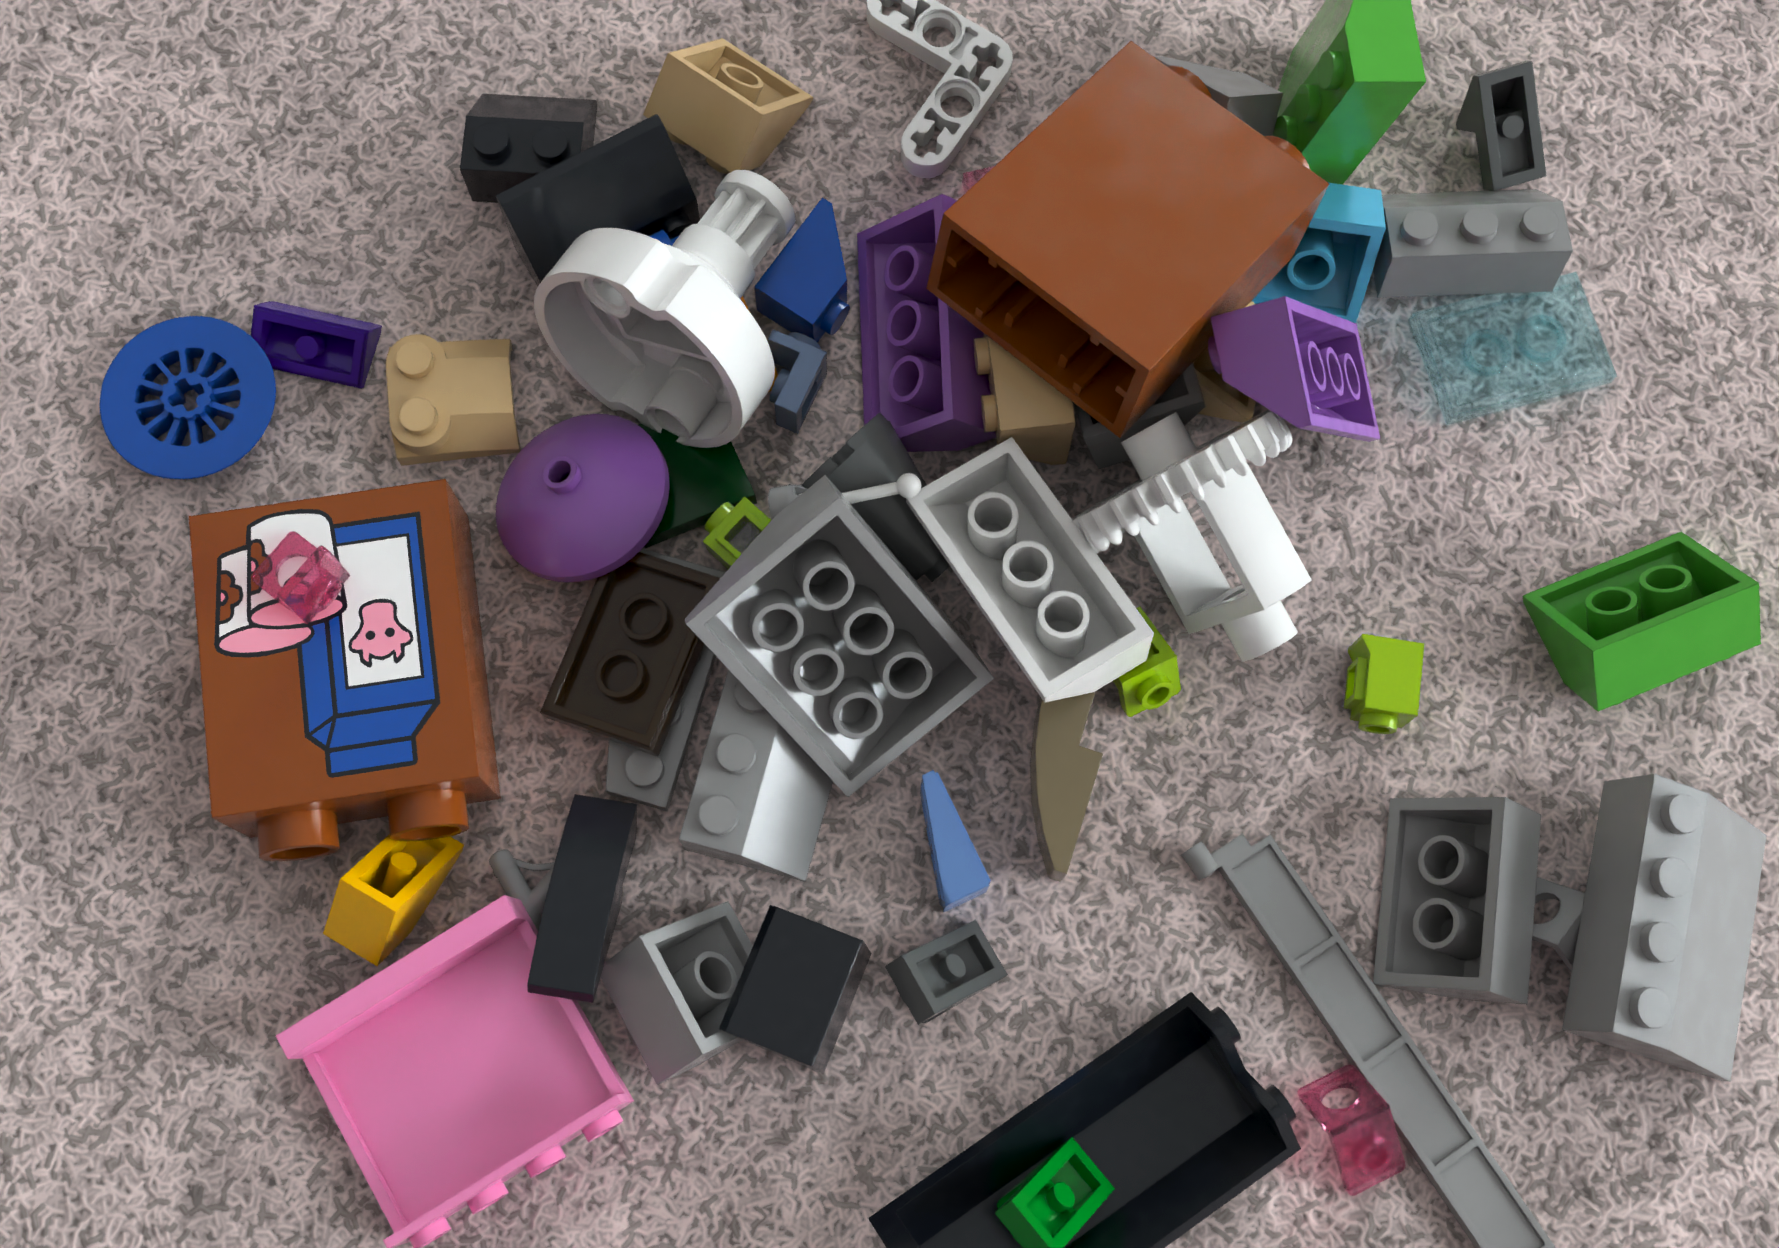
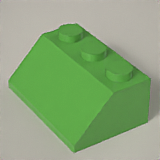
M1678 532L1523 595V603L1564 684L1596 711L1618 705L1634 696L1663 684L1671 683L1680 677L1719 661L1729 659L1731 656L1761 644L1759 583L1683 532Z

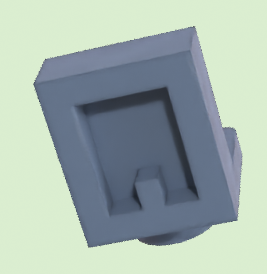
M772 330L767 341L774 363L784 368L780 371L774 382L770 394V402L775 403L776 425L798 434L827 375V352L821 350L820 345L815 340L804 334L790 332L786 335Z

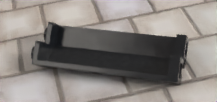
M1190 992L868 1219L886 1248H1022L995 1214L998 1210L997 1203L1057 1148L1073 1137L1115 1190L1064 1248H1165L1301 1149L1290 1125V1122L1296 1119V1114L1288 1100L1277 1087L1271 1085L1264 1089L1245 1069L1234 1045L1241 1039V1036L1228 1015L1218 1006L1210 1011Z

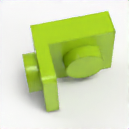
M1140 606L1136 609L1154 632L1147 660L1113 680L1119 691L1121 708L1128 717H1132L1146 709H1156L1164 705L1181 690L1177 655Z

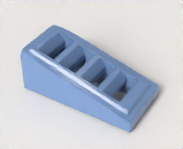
M932 770L922 775L920 796L939 903L943 908V912H946L986 893L991 880L939 773H935Z

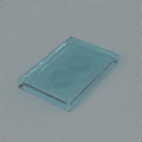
M1577 272L1561 275L1552 292L1486 294L1413 313L1408 319L1446 425L1609 384L1617 377Z

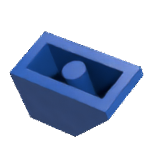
M823 197L754 286L756 309L758 312L789 332L804 334L817 343L825 332L831 336L834 335L844 323L850 310V305L847 304V276L832 203Z

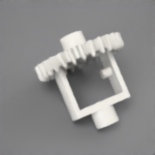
M1267 410L1196 448L1178 413L1174 412L1122 441L1121 444L1140 479L1073 517L1070 522L1078 527L1096 554L1099 551L1107 550L1110 542L1115 545L1120 544L1125 530L1130 535L1135 536L1188 634L1221 624L1242 662L1261 656L1294 637L1298 631L1281 600L1312 580L1246 462L1249 460L1257 466H1263L1266 462V456L1275 458L1279 455V452H1284L1291 446L1292 435L1285 420L1274 412ZM1189 492L1193 494L1243 585L1230 588L1181 496Z

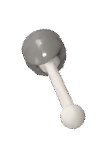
M905 473L898 478L897 482L841 494L850 504L897 494L904 498H913L921 490V481L915 474ZM790 484L770 488L768 503L771 520L805 492L807 488L801 485Z

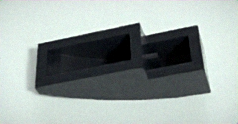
M574 795L542 912L527 983L529 993L594 1002L622 905L623 882L636 841L637 804Z

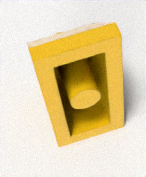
M389 834L340 878L323 934L375 966H378L412 932L462 853L464 844L452 837L424 841H396L390 839Z

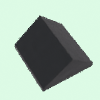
M770 905L719 1029L813 1071L824 1074L872 953L863 940Z

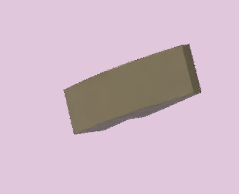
M1095 692L1046 703L1040 697L1034 721L1030 757L1031 804L1037 840L1048 878L1059 882L1067 875L1103 753L1079 746Z

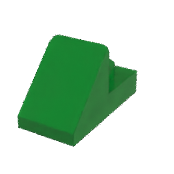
M1071 1137L998 1201V1210L995 1214L1022 1248H1064L1115 1188L1075 1139Z

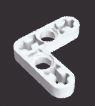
M867 0V22L877 35L944 73V76L907 126L901 138V162L904 168L913 176L934 178L941 175L949 167L1007 84L1012 69V51L1002 38L936 0ZM894 2L901 4V13L894 10L889 16L882 14V5L891 7ZM909 21L915 24L913 31H909ZM943 27L953 34L954 41L944 47H935L927 43L923 35L930 28ZM989 56L995 58L996 67L989 66L985 69L979 78L978 86L973 83L972 80L977 69V60L984 62ZM960 96L968 100L973 109L966 116L954 118L948 116L942 110L941 103L946 98ZM936 126L942 131L937 138L936 154L928 152L923 158L917 156V145L923 147L927 145L934 135Z

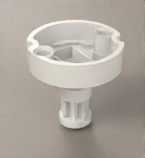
M734 170L728 173L718 185L714 194L715 201L697 224L686 227L672 246L647 235L620 228H596L586 231L574 240L541 281L534 295L535 316L543 337L562 365L588 392L613 411H624L638 419L641 424L661 433L663 428L679 436L676 441L686 446L711 448L719 447L732 441L766 396L774 381L775 365L768 341L740 298L752 284L756 266L772 245L783 242L796 220L794 209L787 196L774 183L762 175L749 170Z

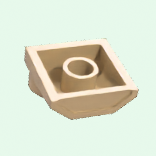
M414 334L401 338L392 347H389L386 357L389 422L396 457L401 466L511 454L521 451L514 411L510 364L512 342L510 339L437 342L429 336Z

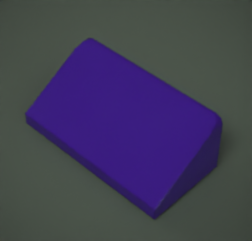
M268 301L254 305L251 337L266 353L272 369L362 389L364 388L377 348L382 325Z

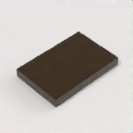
M638 552L632 559L612 572L597 577L540 713L548 719L658 757L704 646L700 638L686 625L685 618L720 578Z

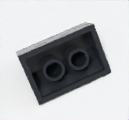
M658 114L496 195L514 247L537 287L574 240L586 231L596 228H620L650 236L660 230H664L668 237L672 239L680 236L686 227L697 224L700 220L696 196Z

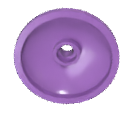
M586 414L554 424L525 445L512 461L503 477L496 502V523L503 545L522 567L546 580L567 583L581 582L612 572L632 559L647 544L663 518L670 489L669 472L665 458L660 448L644 429L619 416Z

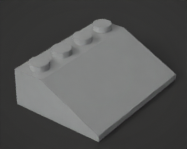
M826 475L821 477L769 522L685 618L686 625L847 797L852 795L994 679L972 645Z
M1657 774L1604 781L1562 1030L1710 1078L1730 1082L1766 834L1709 793Z

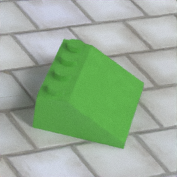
M1326 0L1291 52L1278 91L1282 92L1283 95L1272 136L1280 137L1294 145L1305 157L1310 170L1328 183L1342 185L1426 83L1411 0Z

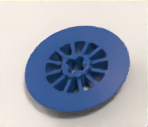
M204 316L178 317L160 322L145 329L131 339L119 351L106 372L100 392V416L105 434L123 459L139 470L153 476L167 479H194L217 473L243 458L264 434L271 420L276 400L274 372L261 346L248 333L231 323ZM201 358L196 371H194L193 359ZM180 361L181 372L175 376L170 372L169 366ZM223 362L225 365L214 373L217 364ZM160 373H164L168 378V383L163 385L153 381ZM236 378L239 379L238 384L227 386ZM194 390L199 395L196 398L198 407L188 411L183 406L186 403L184 394ZM148 394L160 397V399L144 402L145 396ZM240 400L237 408L223 405L224 403ZM157 416L148 424H145L146 418ZM215 416H219L232 421L224 430H220L213 419ZM204 425H208L215 433V437L206 442L203 440L202 432ZM169 430L166 439L159 441L158 437ZM189 430L191 444L189 446H181Z

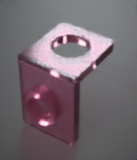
M292 531L286 535L253 572L251 579L256 585L308 625L318 612L326 609L336 599L342 585L351 575L324 546L321 545L316 548L300 534ZM293 557L307 558L288 582L281 587L278 581V572L282 564Z
M1345 1065L1301 1087L1297 1091L1300 1102L1329 1135L1343 1186L1349 1195L1355 1196L1405 1169L1406 1165L1390 1106L1354 1065ZM1348 1088L1359 1094L1357 1100L1346 1108L1331 1109L1322 1104L1325 1095L1335 1089Z

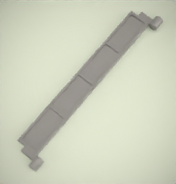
M1242 833L1212 854L1201 841L1181 854L1199 881L1209 877L1217 869L1222 874L1475 1248H1555L1271 834L1251 846Z

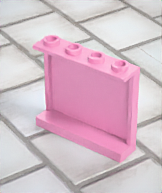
M503 895L276 1035L287 1059H303L394 1232V1234L383 1240L387 1248H393L411 1242L413 1248H422L451 1230L447 1221L448 1217L467 1205L472 1214H476L491 1206L509 1193L504 1182L525 1169L530 1178L536 1177L566 1158L561 1148L563 1145L582 1133L588 1142L606 1134L623 1122L618 1111L634 1102L578 1001L528 992L527 983L538 930L520 899Z

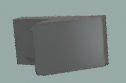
M1523 61L1474 75L1459 113L1456 127L1457 130L1474 132L1476 134L1483 189L1497 191L1546 177L1533 62Z
M976 920L901 955L885 966L898 989L900 997L908 1006L918 1025L933 1020L1008 975Z

